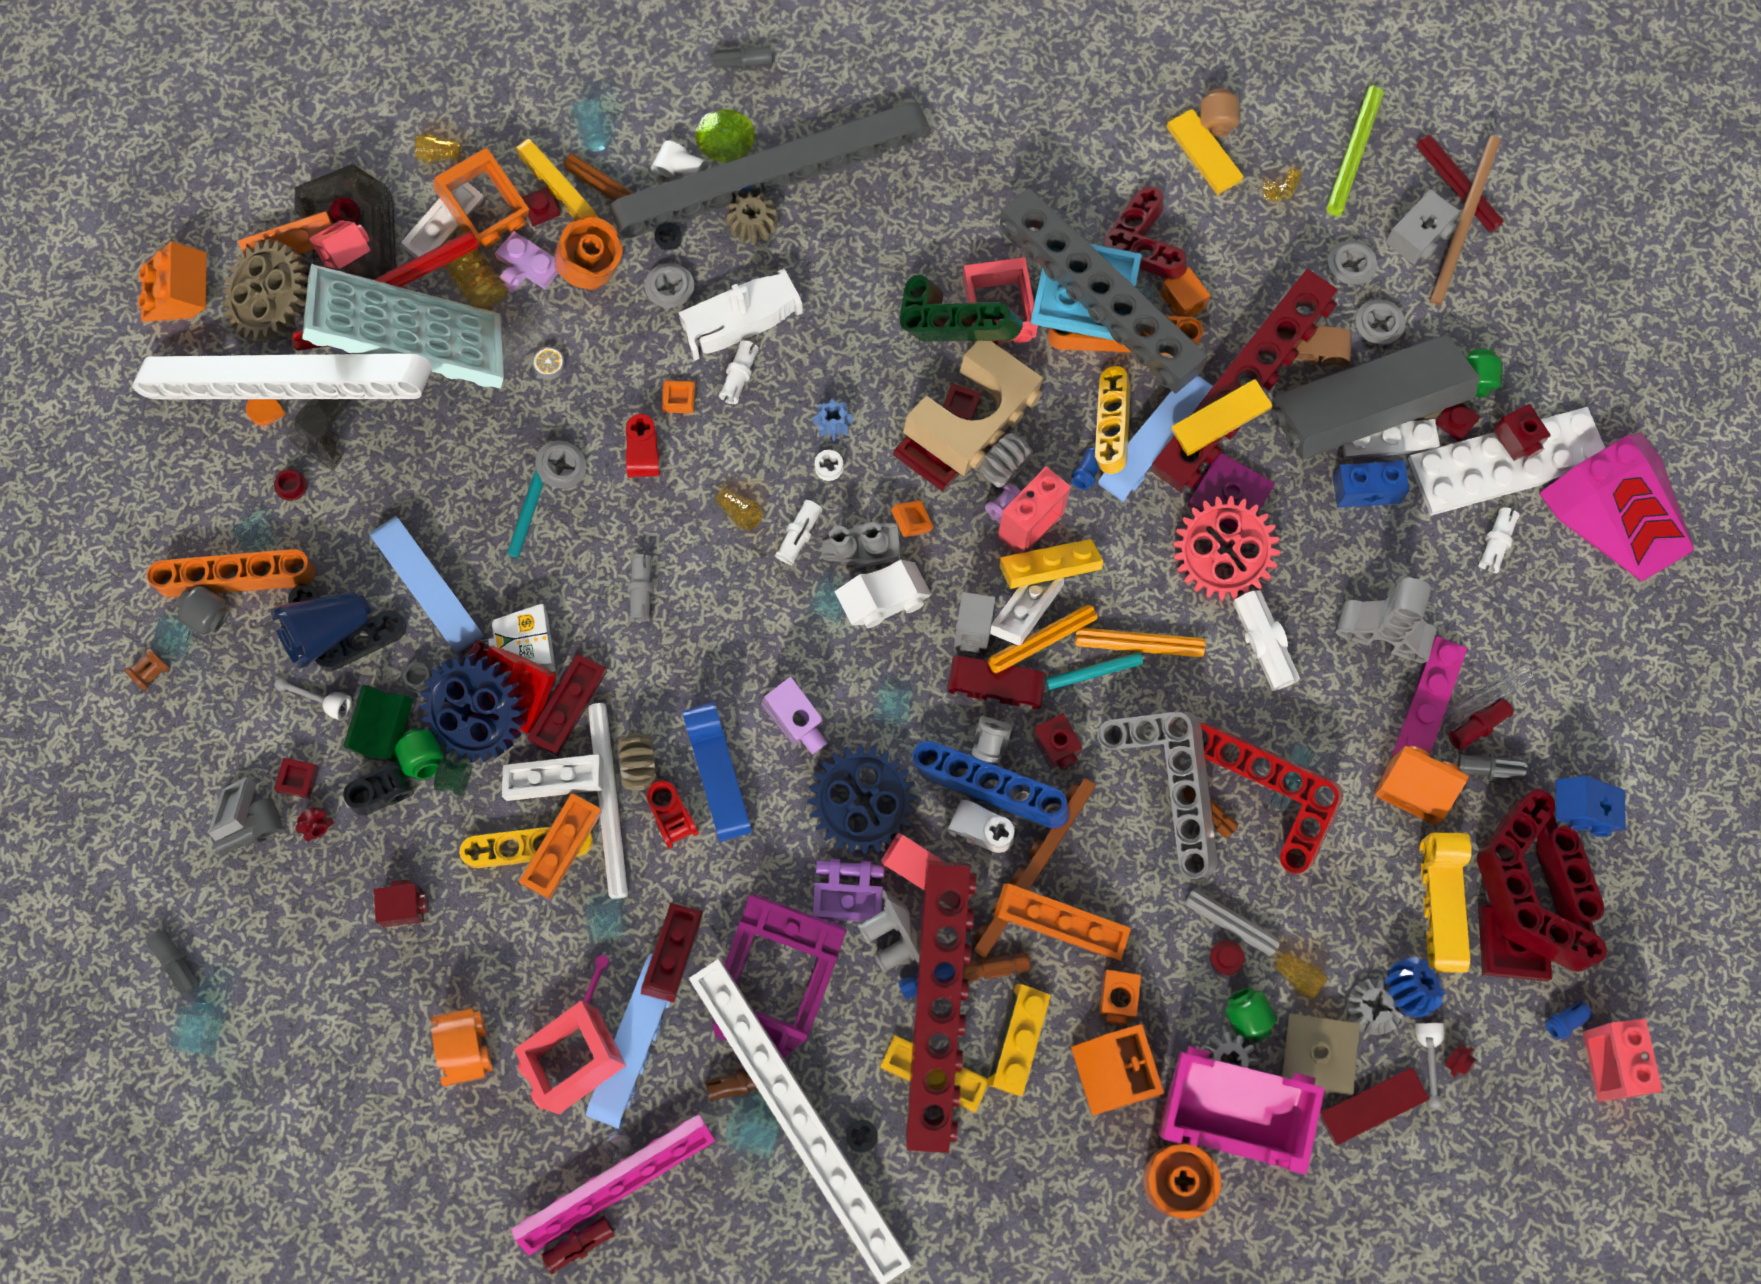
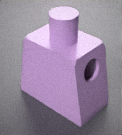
M789 677L764 696L761 706L793 745L801 740L810 753L814 755L828 744L817 729L823 721L821 716L792 677ZM796 711L807 723L806 725L799 727L794 724L793 714Z

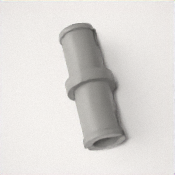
M644 554L631 555L630 558L631 583H628L627 591L630 593L629 620L633 622L636 621V618H639V621H650V594L654 590V585L650 583L652 561L650 555H645L643 559Z

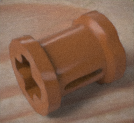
M151 648L146 650L147 655L132 668L127 667L124 669V672L143 691L149 688L148 684L160 673L170 670V667Z

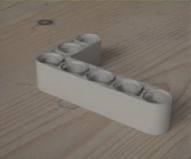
M1169 712L1105 721L1100 725L1097 737L1099 743L1108 750L1164 745L1180 871L1190 879H1198L1212 874L1217 867V852L1202 730L1197 716L1191 712ZM1180 718H1183L1188 725V730L1183 736L1179 735L1176 731V723ZM1148 722L1152 723L1155 728V734L1150 740L1143 733L1144 726ZM1116 726L1122 730V739L1118 744L1114 742L1111 736L1112 730ZM1183 752L1189 753L1192 758V764L1188 770L1184 769L1180 764V756ZM1188 785L1193 787L1196 792V799L1192 804L1184 798V790ZM1192 819L1197 821L1200 826V833L1196 838L1191 836L1188 831V824ZM1194 854H1199L1204 859L1202 871H1198L1193 867L1192 858Z

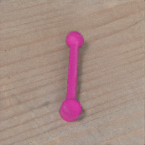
M600 955L595 959L597 967L583 1000L588 1004L591 1001L603 969L609 965V960L605 955Z

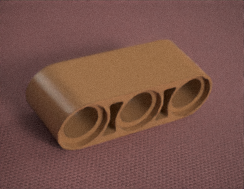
M1316 325L1319 328L1308 343L1302 341L1296 348L1300 352L1293 361H1309V364L1327 366V363L1340 365V368H1345L1350 365L1352 333L1344 328ZM1287 330L1277 332L1283 339H1291L1293 337ZM1261 354V355H1259V357H1260L1261 359H1264V356H1269V357H1271V356L1268 355V354Z

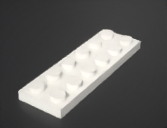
M1588 407L1541 419L1551 436L1543 444L1544 450L1530 459L1523 456L1513 461L1495 432L1410 455L1408 461L1430 516L1554 482L1576 465L1605 449Z

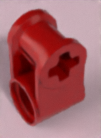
M646 414L633 415L626 424L627 477L660 476L658 465L659 450L654 421ZM639 429H645L643 436H638Z
M657 781L650 785L646 795L647 801L657 820L656 824L668 849L673 848V843L691 834L693 836L699 835L687 808L684 807L674 786L667 781ZM667 791L672 794V799L667 805L658 806L654 803V798L659 792Z

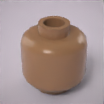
M1225 88L1209 91L1200 103L1201 126L1207 128L1215 137L1229 135L1230 131L1235 129L1240 123L1239 98L1232 94L1231 90Z

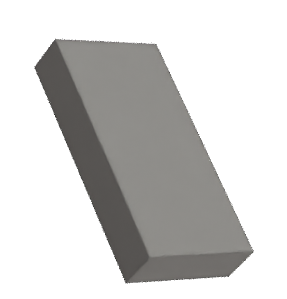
M245 777L221 790L208 834L215 841L244 827L256 788V783L250 777Z

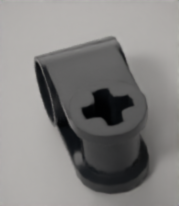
M394 761L349 782L344 788L343 798L353 812L358 815H368L388 805H394L411 797L414 794V790L411 786L407 785L401 772L402 768L399 761ZM362 791H369L367 801L362 804H355L354 801L357 794Z

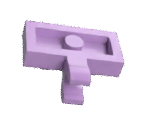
M515 231L495 252L496 258L509 266L501 274L500 279L504 281L502 287L511 293L514 292L525 277L546 289L558 275L555 269V257Z

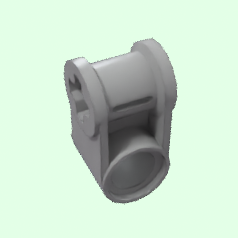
M981 715L971 754L983 761L991 763L1001 762L1003 752H1006L1013 724Z

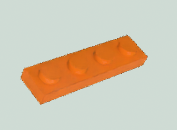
M1009 883L1003 884L993 916L1116 961L1122 960L1131 930L1127 926Z

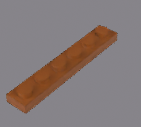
M1086 778L1083 779L1080 786L1073 783L1065 796L1070 812L1069 820L1059 828L1045 827L1050 830L1044 841L1039 838L1036 840L1027 855L1032 858L1026 869L1020 866L1009 884L1030 891L1093 793L1096 784ZM998 900L991 910L992 913H995ZM994 917L989 926L983 923L973 938V941L977 943L974 952L986 959L1009 922Z

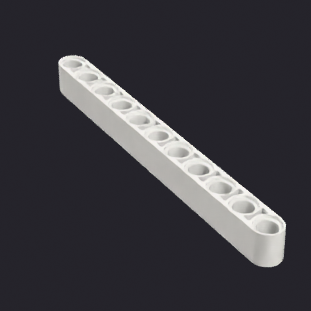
M416 354L146 357L132 387L137 393L150 399H418L421 397L430 376L432 364L424 357Z

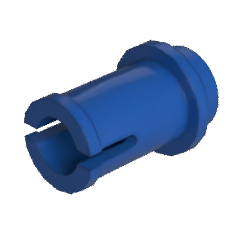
M1087 448L1080 465L1071 473V482L1079 489L1088 490L1089 487L1095 484L1096 480L1094 477L1099 469L1095 457V448Z
M1577 1000L1558 1015L1551 1014L1545 1026L1556 1040L1561 1038L1568 1039L1571 1036L1570 1032L1593 1019V1013L1586 1003H1583L1582 1000Z

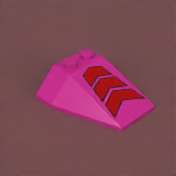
M1642 433L1625 436L1576 465L1539 493L1559 521L1641 582L1694 551L1662 459Z

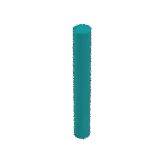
M534 471L507 551L508 556L516 558L520 556L544 485L537 471Z
M1140 652L1047 677L1046 684L1048 690H1053L1142 665L1143 659Z

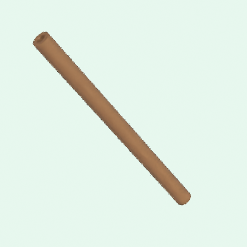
M1490 136L1487 141L1429 301L1432 304L1435 303L1441 306L1501 142V139L1497 136Z

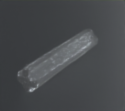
M1520 665L1448 707L1445 711L1446 718L1452 725L1460 723L1474 712L1484 709L1499 698L1530 682L1533 679V673L1527 665Z

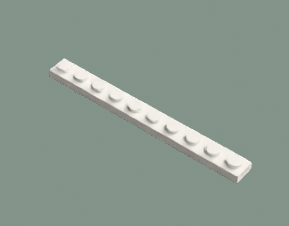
M717 959L691 976L689 980L879 1283L886 1284L912 1266L911 1260L721 959Z

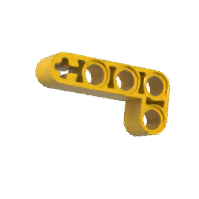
M1430 833L1421 840L1419 850L1423 851L1424 863H1421L1422 884H1426L1427 896L1423 897L1424 914L1429 922V931H1426L1429 968H1435V972H1468L1470 967V949L1463 867L1470 862L1471 840L1468 833Z

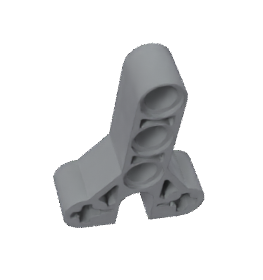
M1404 578L1386 600L1366 602L1347 600L1342 609L1336 634L1367 646L1373 640L1387 641L1393 644L1391 654L1419 663H1426L1429 660L1437 632L1434 626L1423 620L1432 587L1419 579Z

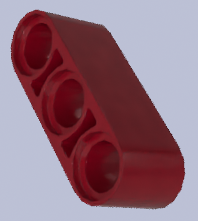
M962 656L954 657L952 659L947 692L954 695L955 692L966 693L967 697L986 701L987 698L1000 700L999 703L1020 707V704L1030 705L1032 709L1036 710L1040 709L1042 705L1047 676L1041 671L1018 666H1010L999 673H994L985 660Z

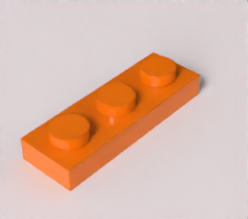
M328 210L241 238L238 240L244 257H247V247L255 250L256 242L264 244L266 240L274 243L279 241L296 249L297 254H301L314 249L308 238L333 225V221Z
M571 793L520 878L519 883L551 900L603 812L601 808Z

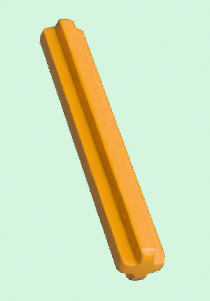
M1086 605L1027 636L1021 646L1012 644L988 658V665L991 667L992 672L999 673L1074 633L1076 630L1087 626L1097 620L1098 615L1092 605Z
M1083 627L1076 630L1075 644L1079 647L1202 657L1206 646L1205 639Z

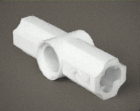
M1261 590L1245 593L1235 599L1233 604L1246 631L1245 641L1246 643L1250 642L1255 653L1252 654V657L1255 660H1259L1272 691L1298 682L1300 677L1287 650L1288 641L1285 631L1278 621L1274 622Z

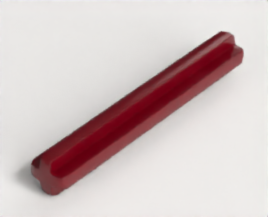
M1431 135L1424 136L1416 144V148L1465 204L1472 186L1471 181ZM1481 195L1474 216L1491 233L1500 228L1504 220Z

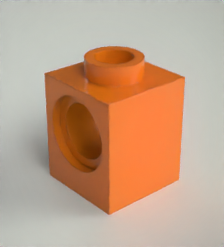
M1190 267L1187 268L1183 276L1177 279L1165 278L1160 292V296L1166 304H1171L1169 308L1174 315L1181 317H1192L1206 309L1211 296Z
M1106 970L1103 973L1098 1015L1107 1016V1023L1127 1025V1020H1134L1137 1017L1141 975ZM1120 990L1126 994L1128 999L1126 1007L1119 1008L1111 1002L1110 995L1112 991Z

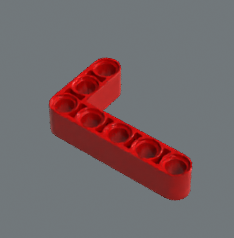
M1200 723L1201 729L1206 731L1209 736L1208 744L1204 747L1205 759L1302 803V807L1281 851L1280 863L1287 872L1299 874L1311 868L1343 801L1344 794L1341 786L1332 779L1216 726ZM1229 743H1233L1239 748L1240 755L1235 762L1228 760L1225 756V748ZM1260 757L1266 758L1271 765V770L1266 776L1260 775L1255 768L1256 761ZM1292 771L1297 772L1302 778V786L1299 790H1292L1287 785V775ZM1322 786L1329 787L1334 792V801L1330 805H1325L1318 799V790ZM1307 817L1315 818L1320 824V831L1315 836L1309 835L1304 830V821ZM1293 848L1301 849L1305 853L1306 862L1303 866H1297L1290 860V852Z

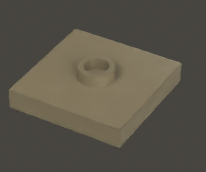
M1289 1013L1282 1077L1293 1079L1294 1073L1315 1077V1085L1324 1087V1091L1353 1095L1360 1023Z

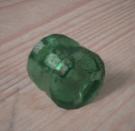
M443 758L435 773L434 789L440 792L450 790L454 795L462 797L466 792L471 776V765L464 762L458 765L454 764L451 759Z

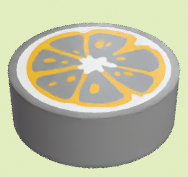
M542 348L533 357L534 370L543 379H555L565 369L563 355L555 348Z

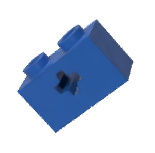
M1405 461L1344 464L1339 466L1333 477L1337 508L1400 504L1409 492Z
M1589 776L1556 780V820L1570 824L1571 829L1588 830L1591 836L1608 837L1612 835V831L1626 830L1625 790Z

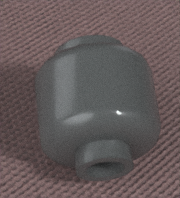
M204 586L195 587L191 591H183L175 605L179 608L178 620L202 635L208 634L211 631L215 633L219 631L229 615V610L226 609V600Z

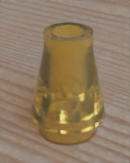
M426 132L423 135L416 134L415 159L423 160V163L451 159L459 160L460 141H453Z
M728 488L722 489L715 499V503L724 510L739 529L751 531L762 520L763 510L760 509L759 503L736 494Z
M1288 952L1282 955L1274 967L1303 997L1307 995L1312 1000L1316 998L1329 979L1328 976L1322 973L1324 969L1296 958Z

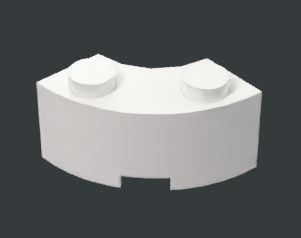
M901 559L879 571L859 574L835 591L851 625L865 624L866 628H872L880 624L885 618L902 610H905L906 613L914 612L924 605L923 600L932 595L915 562Z

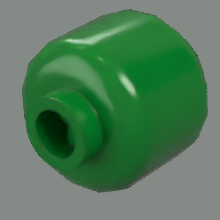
M1479 349L1470 351L1469 355L1465 358L1480 376L1476 397H1489L1491 391L1499 389L1502 385L1503 361L1500 357L1495 356V351Z
M411 729L402 735V738L395 746V753L403 773L417 780H425L435 776L445 759L436 735L428 730Z
M1248 987L1228 998L1229 1004L1225 1009V1015L1237 1036H1243L1245 1040L1252 1039L1255 1043L1271 1036V1028L1277 1022V1015L1264 992L1253 991L1252 987Z

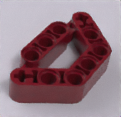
M1533 790L1512 805L1478 851L1477 864L1501 933L1507 939L1571 971L1581 972L1602 962L1607 955L1606 945L1602 938L1596 934L1593 922L1599 920L1604 915V903L1578 833L1568 826L1558 827L1554 816L1555 802L1552 796L1544 790ZM1535 838L1538 841L1536 845L1537 855L1558 915L1540 906L1523 857ZM1507 884L1511 887L1513 893L1509 890ZM1519 918L1523 921L1524 926L1520 923Z

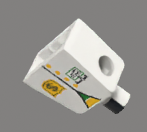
M543 604L492 621L494 638L480 640L486 643L485 649L489 645L529 659L552 672L556 671L548 613Z

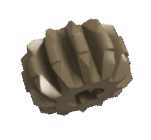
M749 191L745 199L737 195L735 199L736 204H729L726 224L730 227V234L733 238L739 236L742 245L748 238H751L754 246L758 242V237L767 242L769 233L775 234L777 229L778 212L774 210V203L772 200L765 201V196L762 193L755 198Z
M640 733L621 736L618 746L622 786L626 790H645V788H649L650 785L656 782L652 738L649 734Z

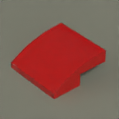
M491 646L486 654L489 658V666L500 662L499 672L501 674L509 670L511 671L510 677L507 679L508 682H519L514 692L515 694H523L525 697L518 701V706L527 708L526 712L518 716L526 722L519 729L529 734L543 711L557 674L515 653ZM488 692L489 700L495 704L494 696Z

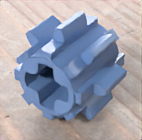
M832 398L830 403L818 404V415L813 416L814 425L819 426L820 437L828 434L835 441L836 435L840 433L848 435L847 426L853 423V415L847 414V403L840 402L838 404Z

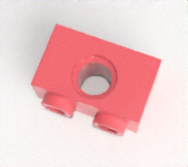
M339 220L308 238L324 266L338 270L371 251L367 244L370 241L368 234L360 224L356 226L355 222Z

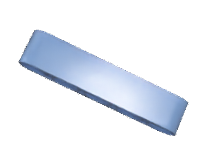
M1198 375L1178 393L1175 394L1171 391L1128 443L1126 466L1118 473H1104L1098 485L1125 503L1130 491H1135L1146 478L1145 474L1152 467L1154 460L1173 438L1174 434L1171 431V426L1189 417L1213 385Z
M396 515L368 533L457 656L473 646L476 640H481L485 637Z
M652 954L648 956L614 1039L626 1066L594 1089L586 1112V1117L618 1129L621 1128L624 1122L621 1120L626 1107H630L637 1087L634 1085L639 1073L643 1074L650 1053L647 1052L651 1041H656L663 1023L661 1016L664 1008H669L670 1005L669 1001L640 994Z

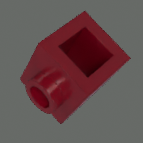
M1531 404L1502 417L1493 429L1513 461L1523 456L1530 459L1544 450L1543 444L1551 436Z
M1064 713L1034 727L1032 736L1050 770L1057 766L1063 770L1078 762L1077 756L1080 755L1083 747Z
M396 880L391 882V887L374 889L375 922L382 928L424 922L423 913L429 912L428 895L426 892H422L418 885L412 884L411 880Z

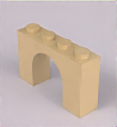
M977 341L964 354L960 373L990 394L996 404L997 411L982 420H965L953 415L926 395L907 415L903 430L904 434L962 476H965L971 468L976 470L981 465L982 460L986 456V451L990 447L993 448L1001 438H1004L1005 430L1009 426L1014 428L1022 419L1024 409L1027 406L1032 408L1042 395L1039 389L1043 377L992 341Z

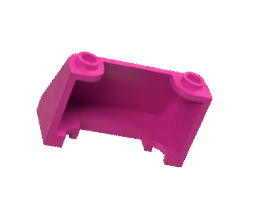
M1190 1046L1187 1053L1180 1052L1158 1130L1160 1137L1177 1143H1182L1185 1140L1190 1145H1198L1262 1161L1273 1166L1276 1164L1277 1166L1288 1168L1289 1171L1307 1175L1325 1089L1315 1085V1077L1294 1073L1293 1079L1209 1059L1210 1051Z

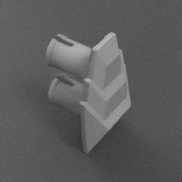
M870 522L853 525L851 529L837 526L830 531L829 537L831 538L822 541L823 560L841 562L842 566L856 565V568H863L895 562L901 559L898 523Z
M886 890L881 891V896L886 905L884 906V911L857 925L867 944L894 928L902 934L900 936L901 940L874 953L883 973L910 958L912 961L916 959L919 965L920 944L917 940V932L910 920V912L905 904Z

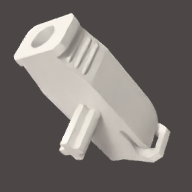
M783 268L778 271V275L753 279L740 286L734 284L731 290L679 312L681 326L688 335L692 358L696 361L700 359L698 353L700 346L703 353L722 350L774 327L794 311L796 315L802 314L803 309L800 296L786 270Z

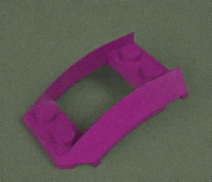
M750 894L724 964L736 984H738L756 935L818 957L794 1025L753 1010L784 1059L808 1038L847 930L836 921L831 923L769 900V896ZM713 1018L712 1025L715 1037L727 1041Z

